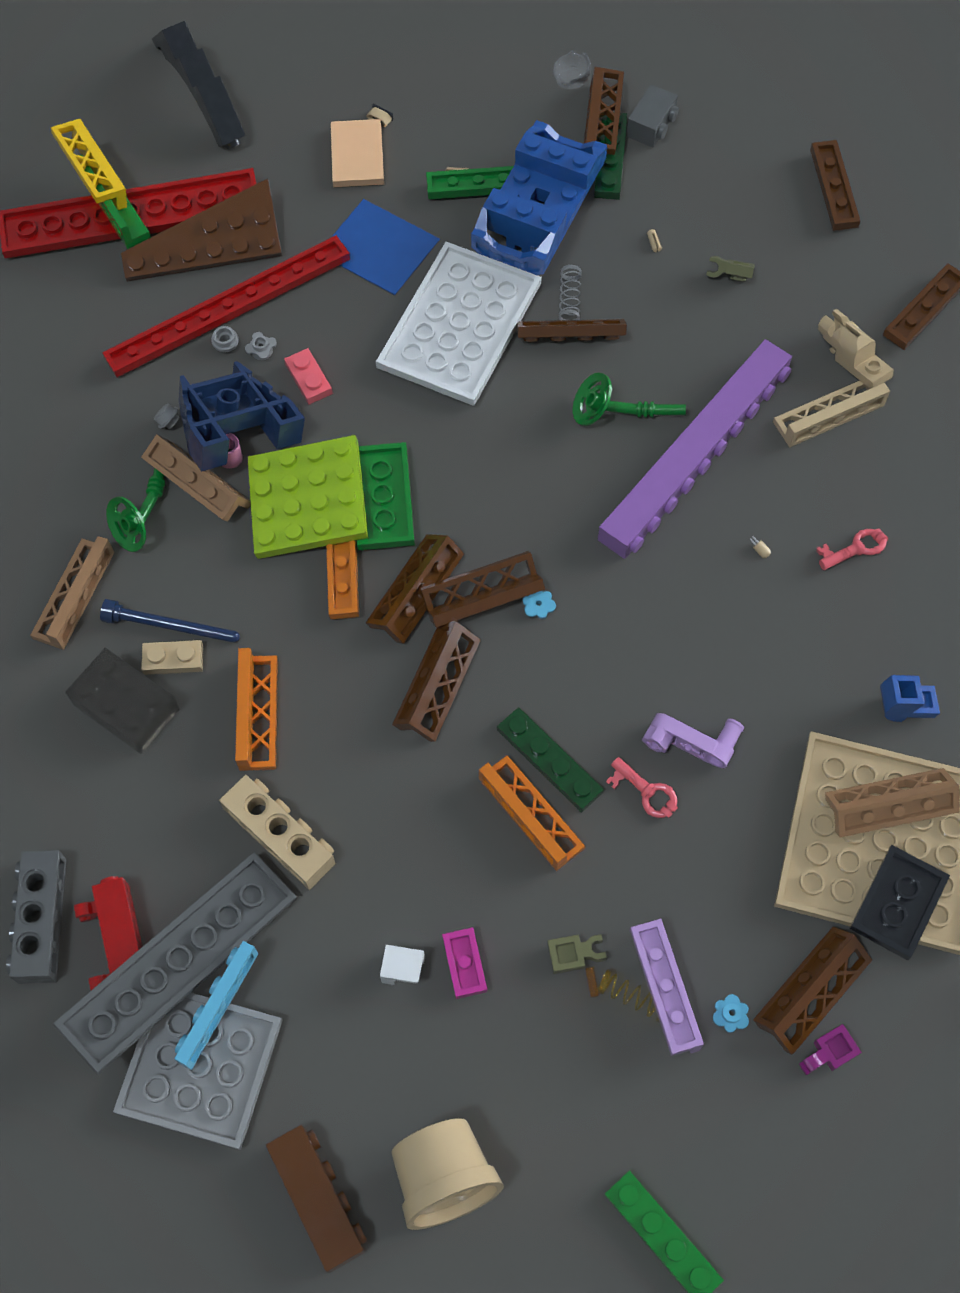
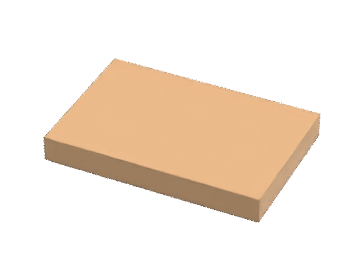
M381 119L331 122L333 187L384 185Z

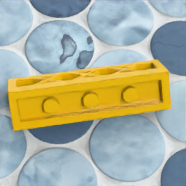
M81 119L51 127L52 135L95 202L100 203L111 199L117 210L127 208L126 188ZM72 132V139L63 137L61 134ZM75 148H77L83 156L74 154L73 152ZM86 166H90L94 174L85 172ZM98 183H100L103 186L105 191H97L96 187Z

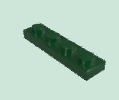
M620 113L615 155H606V160L596 177L594 198L620 200L627 113ZM605 115L602 117L601 122L607 126L613 121ZM605 135L600 136L601 143L611 145V141Z
M519 707L497 726V731L581 813L603 793L604 789Z

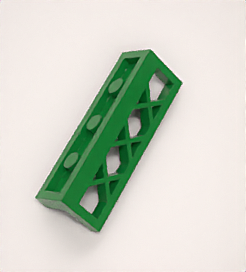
M86 166L85 172L94 174L91 167ZM98 183L96 187L97 191H105L103 186L100 183ZM127 197V208L117 210L111 199L98 203L127 249L151 238L148 229Z

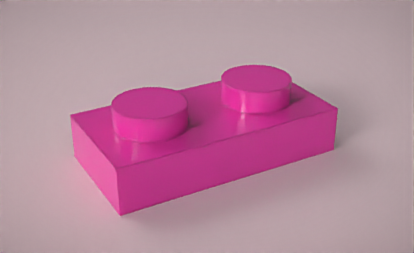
M474 928L442 934L456 999L486 993L487 986Z

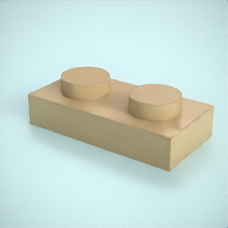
M201 640L143 643L142 672L144 675L203 672V643Z

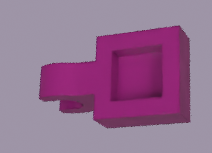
M841 1024L814 1041L813 1043L818 1051L799 1063V1066L805 1075L810 1074L825 1063H827L831 1071H834L862 1052L845 1026Z

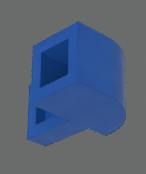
M891 675L880 685L884 713L888 720L902 722L906 718H935L940 714L935 686H922L919 676Z

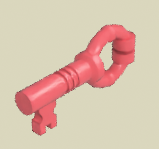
M879 528L864 529L856 533L852 545L835 553L829 550L827 544H824L823 548L819 546L816 551L819 555L823 556V559L819 560V565L823 570H826L855 555L880 554L886 547L888 537ZM865 536H871L879 545L874 548H865L860 539Z
M617 757L612 762L611 766L616 771L614 776H610L606 782L608 784L613 782L614 784L611 787L616 789L619 786V781L629 780L641 792L642 805L648 815L655 818H670L673 814L672 812L678 809L677 796L671 786L664 783L649 784L620 757ZM658 790L664 791L670 798L665 804L667 807L663 806L660 811L655 810L649 803V798Z

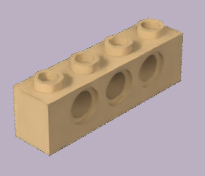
M245 775L219 800L223 809L310 891L336 864L332 855L334 852L333 848L322 838L317 841L310 834L312 829L301 818L295 821L289 815L291 812L289 807L279 798L274 801L267 794L269 789L259 779L256 778L252 781ZM255 806H266L265 810L261 814H251V811ZM276 826H287V830L283 834H272ZM300 845L309 846L306 854L302 856L294 854L296 847Z

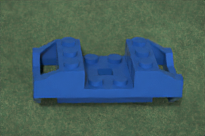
M536 120L534 125L524 133L516 147L515 165L500 190L493 188L484 203L475 228L471 233V247L478 254L535 275L544 274L606 160L607 145L598 141L582 144L560 136L547 123ZM487 230L506 236V246L496 242L487 233ZM517 246L522 247V252L516 250Z

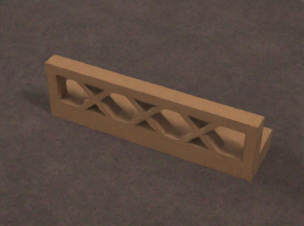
M156 434L141 456L142 459L224 521L228 522L238 506L248 509L251 505V501L211 470L201 472L187 452L164 437Z
M97 536L95 542L81 539L30 635L32 639L62 650L65 649L114 555V550L108 539ZM86 549H89L90 552L83 563L81 558ZM77 575L70 587L69 581L71 577ZM64 599L62 605L60 606V608H59V610H58V612H57V609H56L57 603H58L60 600ZM51 624L46 635L42 634L45 626Z
M944 768L825 792V800L834 812L835 832L839 837H845L959 813V785ZM937 780H941V781H942V782L936 783V784H935V783H930V782L937 781ZM907 787V788H912V789L904 790V789H899V788ZM875 793H877V794H881V795L872 796V795H870V794H875ZM841 800H851V801L845 802V803H839V802H838V801H841Z

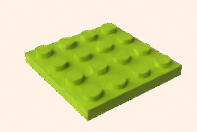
M356 435L248 456L254 554L257 559L322 547L328 544L333 545L368 538L359 445Z

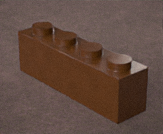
M301 1124L267 1143V1150L325 1271L331 1273L366 1253L362 1244L368 1240L359 1222L353 1225L347 1214L352 1208L345 1193L341 1191L337 1194L331 1182L337 1177L329 1161H321L316 1151L321 1148V1145L313 1129L307 1132Z

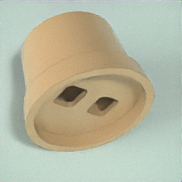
M450 1119L427 1126L404 1138L392 1149L393 1161L405 1200L402 1204V1209L408 1229H426L455 1220L494 1199L504 1188L494 1166L488 1165L465 1119Z

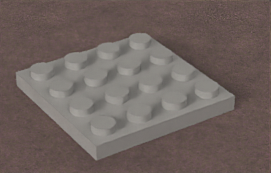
M190 993L139 1038L113 1113L241 1150L283 1020L277 1016L229 1004L192 1070L174 1059L177 1055L175 1048L184 1034L188 1036L194 1026L192 1019L197 1009L201 1005L205 1006L209 1000V997Z

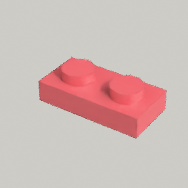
M309 348L284 358L287 369L308 405L333 394L332 387Z

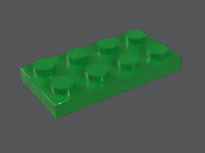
M406 442L359 446L368 538L357 540L358 550L415 546Z

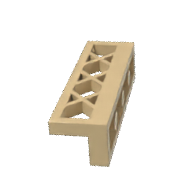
M857 381L774 418L773 423L790 448L883 407L890 390L885 383L870 389L861 381ZM862 388L867 389L866 391L855 395L856 391ZM837 399L842 400L841 402L831 406L832 401H835ZM818 410V412L807 416L808 412ZM789 420L795 421L789 424L788 428L784 424V422H787Z

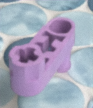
M657 713L643 736L642 742L648 748L662 753H666L670 744L707 763L719 768H726L734 754L733 747L741 732H743L744 726L734 719H727L724 728L717 740L666 714Z

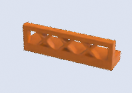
M238 648L235 761L240 771L276 769L277 655L253 656L250 648ZM271 664V672L262 681L254 675V665ZM264 689L270 695V700L260 708L253 702L254 696ZM253 708L257 711V713L254 716ZM269 709H270V716H269L268 714H266V712H267ZM263 716L270 723V728L259 736L253 730V724ZM261 744L269 750V761L252 762V752Z
M508 755L493 766L488 762L479 769V780L556 871L585 849V845ZM506 766L514 774L513 785L506 784L498 774ZM517 779L523 786L517 785ZM516 791L529 792L533 797V807H526L517 797ZM536 802H537L542 808H536ZM535 814L549 815L553 820L552 830H546L535 818ZM556 825L561 829V831H555ZM555 837L568 838L575 847L565 853L555 841Z

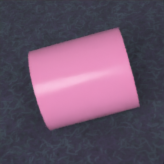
M232 433L226 434V436L229 438V449L233 450L228 452L227 464L222 466L229 469L237 467L243 459L239 440Z

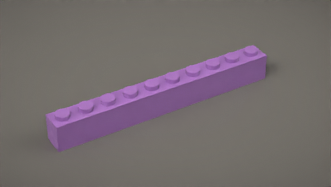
M765 339L601 524L598 541L624 559L631 552L636 553L642 546L643 538L648 532L653 533L661 523L660 518L665 512L670 514L678 503V497L682 493L686 495L695 483L694 479L698 474L704 475L711 465V459L715 455L719 457L728 445L727 441L731 436L734 438L738 436L744 426V421L747 418L752 419L760 408L759 404L763 400L768 401L777 383L779 381L783 383L788 378L792 370L789 368L792 356Z

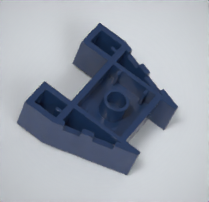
M238 361L233 364V374L190 385L184 375L180 376L178 402L188 453L201 472L227 464L229 438L226 434L260 425L276 449L302 442L305 418L292 400L285 395L282 397L273 392V386L266 381L264 383L259 382L252 376V371Z

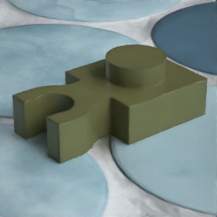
M579 934L547 940L553 974L585 969L584 960L587 959L594 962L606 961V952L595 953L591 948L594 944L602 943V934L594 935L586 942H580Z

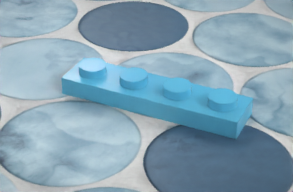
M243 941L239 948L235 947L229 954L226 962L229 966L223 976H218L212 983L209 991L212 995L206 1005H201L192 1019L194 1026L188 1036L184 1034L176 1045L175 1053L177 1055L174 1059L179 1064L190 1070L194 1067L258 956L254 946Z

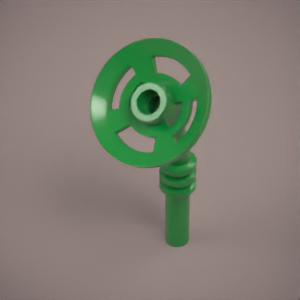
M600 372L594 373L584 380L573 402L574 420L582 426L592 425L605 411L637 415L638 418H641L642 415L644 418H647L648 415H650V418H653L654 415L686 416V404H655L654 401H651L650 404H648V401H645L644 404L638 401L635 404L610 401L612 392L611 381L607 375ZM601 382V385H597L590 389L596 383ZM585 399L587 411L585 413H582V406Z
M155 468L153 476L148 480L147 496L139 510L131 501L121 496L112 498L107 505L106 517L109 529L117 543L130 552H136L143 548L146 541L144 523L158 498L163 495L166 483L164 475ZM120 503H123L126 507L122 512L117 511ZM141 534L140 541L135 543L136 536Z

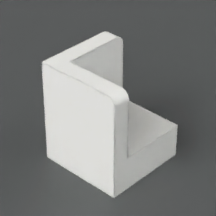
M386 945L380 973L381 982L395 985V980L418 983L421 967L425 961L424 951Z

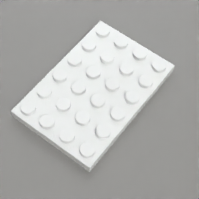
M445 242L376 360V368L475 406L515 333L518 322L522 320L539 289L542 277Z

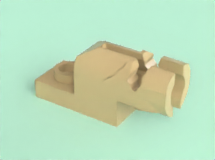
M838 309L833 310L834 321L827 315L820 320L818 330L823 335V338L836 349L835 361L871 389L893 377L894 369L875 355V340L863 332L853 321H849L848 317Z

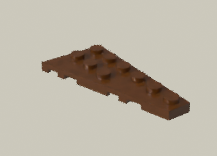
M268 178L122 252L121 257L126 281L282 256Z

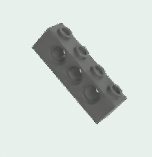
M59 850L21 851L20 862H17L15 866L18 890L14 892L12 897L15 922L11 923L9 929L10 942L13 943L12 954L8 955L6 960V970L10 974L9 977L18 984L57 983L67 861ZM39 880H44L43 887L39 891L32 892L33 885ZM41 910L42 915L40 919L30 923V916L34 912ZM38 941L39 947L37 951L27 955L28 946Z

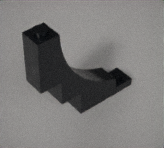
M182 21L161 30L152 38L156 48H161L165 59L172 64L186 83L201 109L218 147L226 145L227 149L241 144L239 138L246 135L220 76H214L203 48L197 49L186 22Z

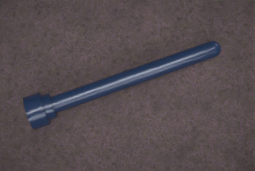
M105 599L101 607L100 620L106 623L114 624L115 622L126 620L233 643L237 642L240 638L239 633L233 630L125 609L123 605H120L115 600Z

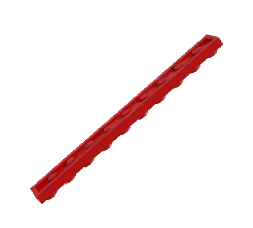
M337 235L102 352L104 359L117 378L350 260V253Z

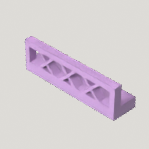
M662 919L631 927L630 933L671 1056L690 1051V1054L700 1051L704 1043Z

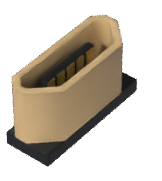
M374 103L372 104V109L366 115L369 120L381 119V126L386 127L393 121V113Z

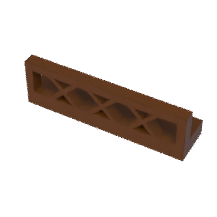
M594 67L590 84L584 143L596 141L597 138L605 135L611 141V145L606 144L607 154L615 155L624 71ZM603 77L615 79L617 83L609 87L603 80ZM609 96L615 103L607 106L601 99ZM605 115L613 121L607 126L599 120Z
M426 534L365 623L370 628L385 630L396 643L404 644L427 610L420 588L448 579L464 553L448 535ZM440 590L429 594L431 602Z
M526 551L420 589L430 621L435 627H439L545 590L543 579L536 572L531 552ZM526 560L529 574L519 578L510 574L516 563ZM497 571L503 574L498 585L490 587L484 584L488 573ZM469 580L476 584L470 595L462 596L456 593L460 584L464 581ZM438 590L449 593L444 604L433 607L430 593Z
M457 621L437 627L392 725L399 730H414L428 741L435 742L481 639ZM460 636L469 642L465 653L460 654L457 644ZM454 661L456 673L453 678L448 679L446 667L448 662ZM442 686L445 697L443 702L437 705L434 693L437 687ZM427 712H431L433 720L430 730L421 725V721Z
M833 926L756 1015L753 1021L760 1029L773 1035L787 1053L793 1055L872 961L871 957L854 934ZM855 952L859 959L851 968H847L848 958ZM837 975L836 986L831 991H827L828 981L832 976ZM813 999H817L815 1011L811 1015H807L808 1005ZM793 1023H797L796 1033L788 1040L784 1033Z

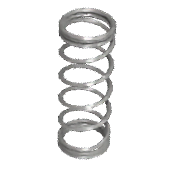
M566 265L561 269L560 281L562 284L560 286L561 294L559 298L561 301L559 304L561 311L559 312V320H566L561 317L562 314L577 315V318L574 320L580 319V310L573 307L580 304V300L575 297L581 295V292L576 288L581 286V283L577 280L581 278L582 270L576 265ZM570 268H571V269H577V270L579 271V272H577V271H569V272L563 273L564 270L570 269ZM572 272L578 273L577 276H567L566 274ZM574 281L578 282L579 286L568 287L565 283ZM564 285L570 289L562 291V286ZM575 290L579 294L577 296H569L564 292ZM562 294L571 298H566L562 301ZM575 299L578 301V304L569 305L564 303V301ZM563 303L571 307H566L562 309L561 304Z

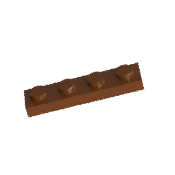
M837 140L812 143L810 151L833 231L859 228L860 217Z
M947 263L885 328L883 336L905 350L960 292V271Z
M624 319L519 321L517 324L518 338H523L524 341L528 342L538 341L539 337H550L552 341L566 340V337L577 336L578 340H592L593 336H604L606 340H617L620 336L626 335L627 328Z

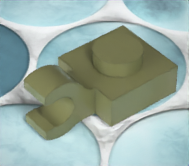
M710 256L709 261L716 262L719 268L716 271L707 270L706 275L718 277L723 272H726V274H731V279L746 281V278H752L755 264L731 259L724 260L719 256Z

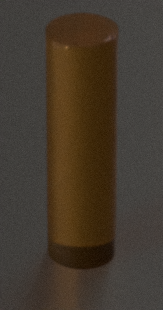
M593 967L586 968L590 995L591 998L598 997Z

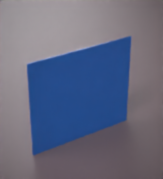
M365 199L359 203L332 235V237L337 235L350 253V260L339 266L393 295H396L440 240L438 237Z

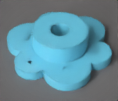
M539 591L523 598L525 614L528 617L538 616L540 619L546 618L547 613H551L556 609V603L551 599V592Z
M730 994L724 1001L718 1000L715 1003L717 1011L713 1015V1022L717 1026H724L725 1030L729 1033L734 1032L736 1028L744 1029L748 1026L749 1019L746 1014L749 1008L745 1003H740V999L736 995ZM729 1011H733L734 1015H730Z

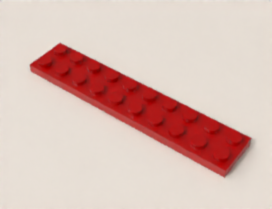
M254 168L130 188L126 189V197L149 233L152 234L163 232L257 183ZM92 195L0 210V240L2 254L5 259L121 239Z

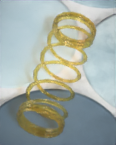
M607 969L601 980L597 992H599V994H604L607 987L614 979L611 991V999H615L627 983L623 997V1005H626L631 1000L636 991L639 989L635 1003V1011H638L651 993L649 992L647 994V996L644 998L642 1003L637 1008L641 993V985H638L633 991V993L630 995L628 1000L625 1002L629 987V979H627L619 988L617 993L613 996L617 981V973H615L609 980L612 971ZM652 996L650 997L647 1009V1017H650L656 1010V1008L654 1007L649 1014L652 1003Z

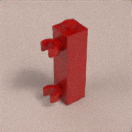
M111 876L102 879L100 884L92 886L95 901L74 905L75 916L79 918L80 922L90 921L98 917L108 962L109 974L97 975L88 979L91 990L143 947L130 886L123 877Z

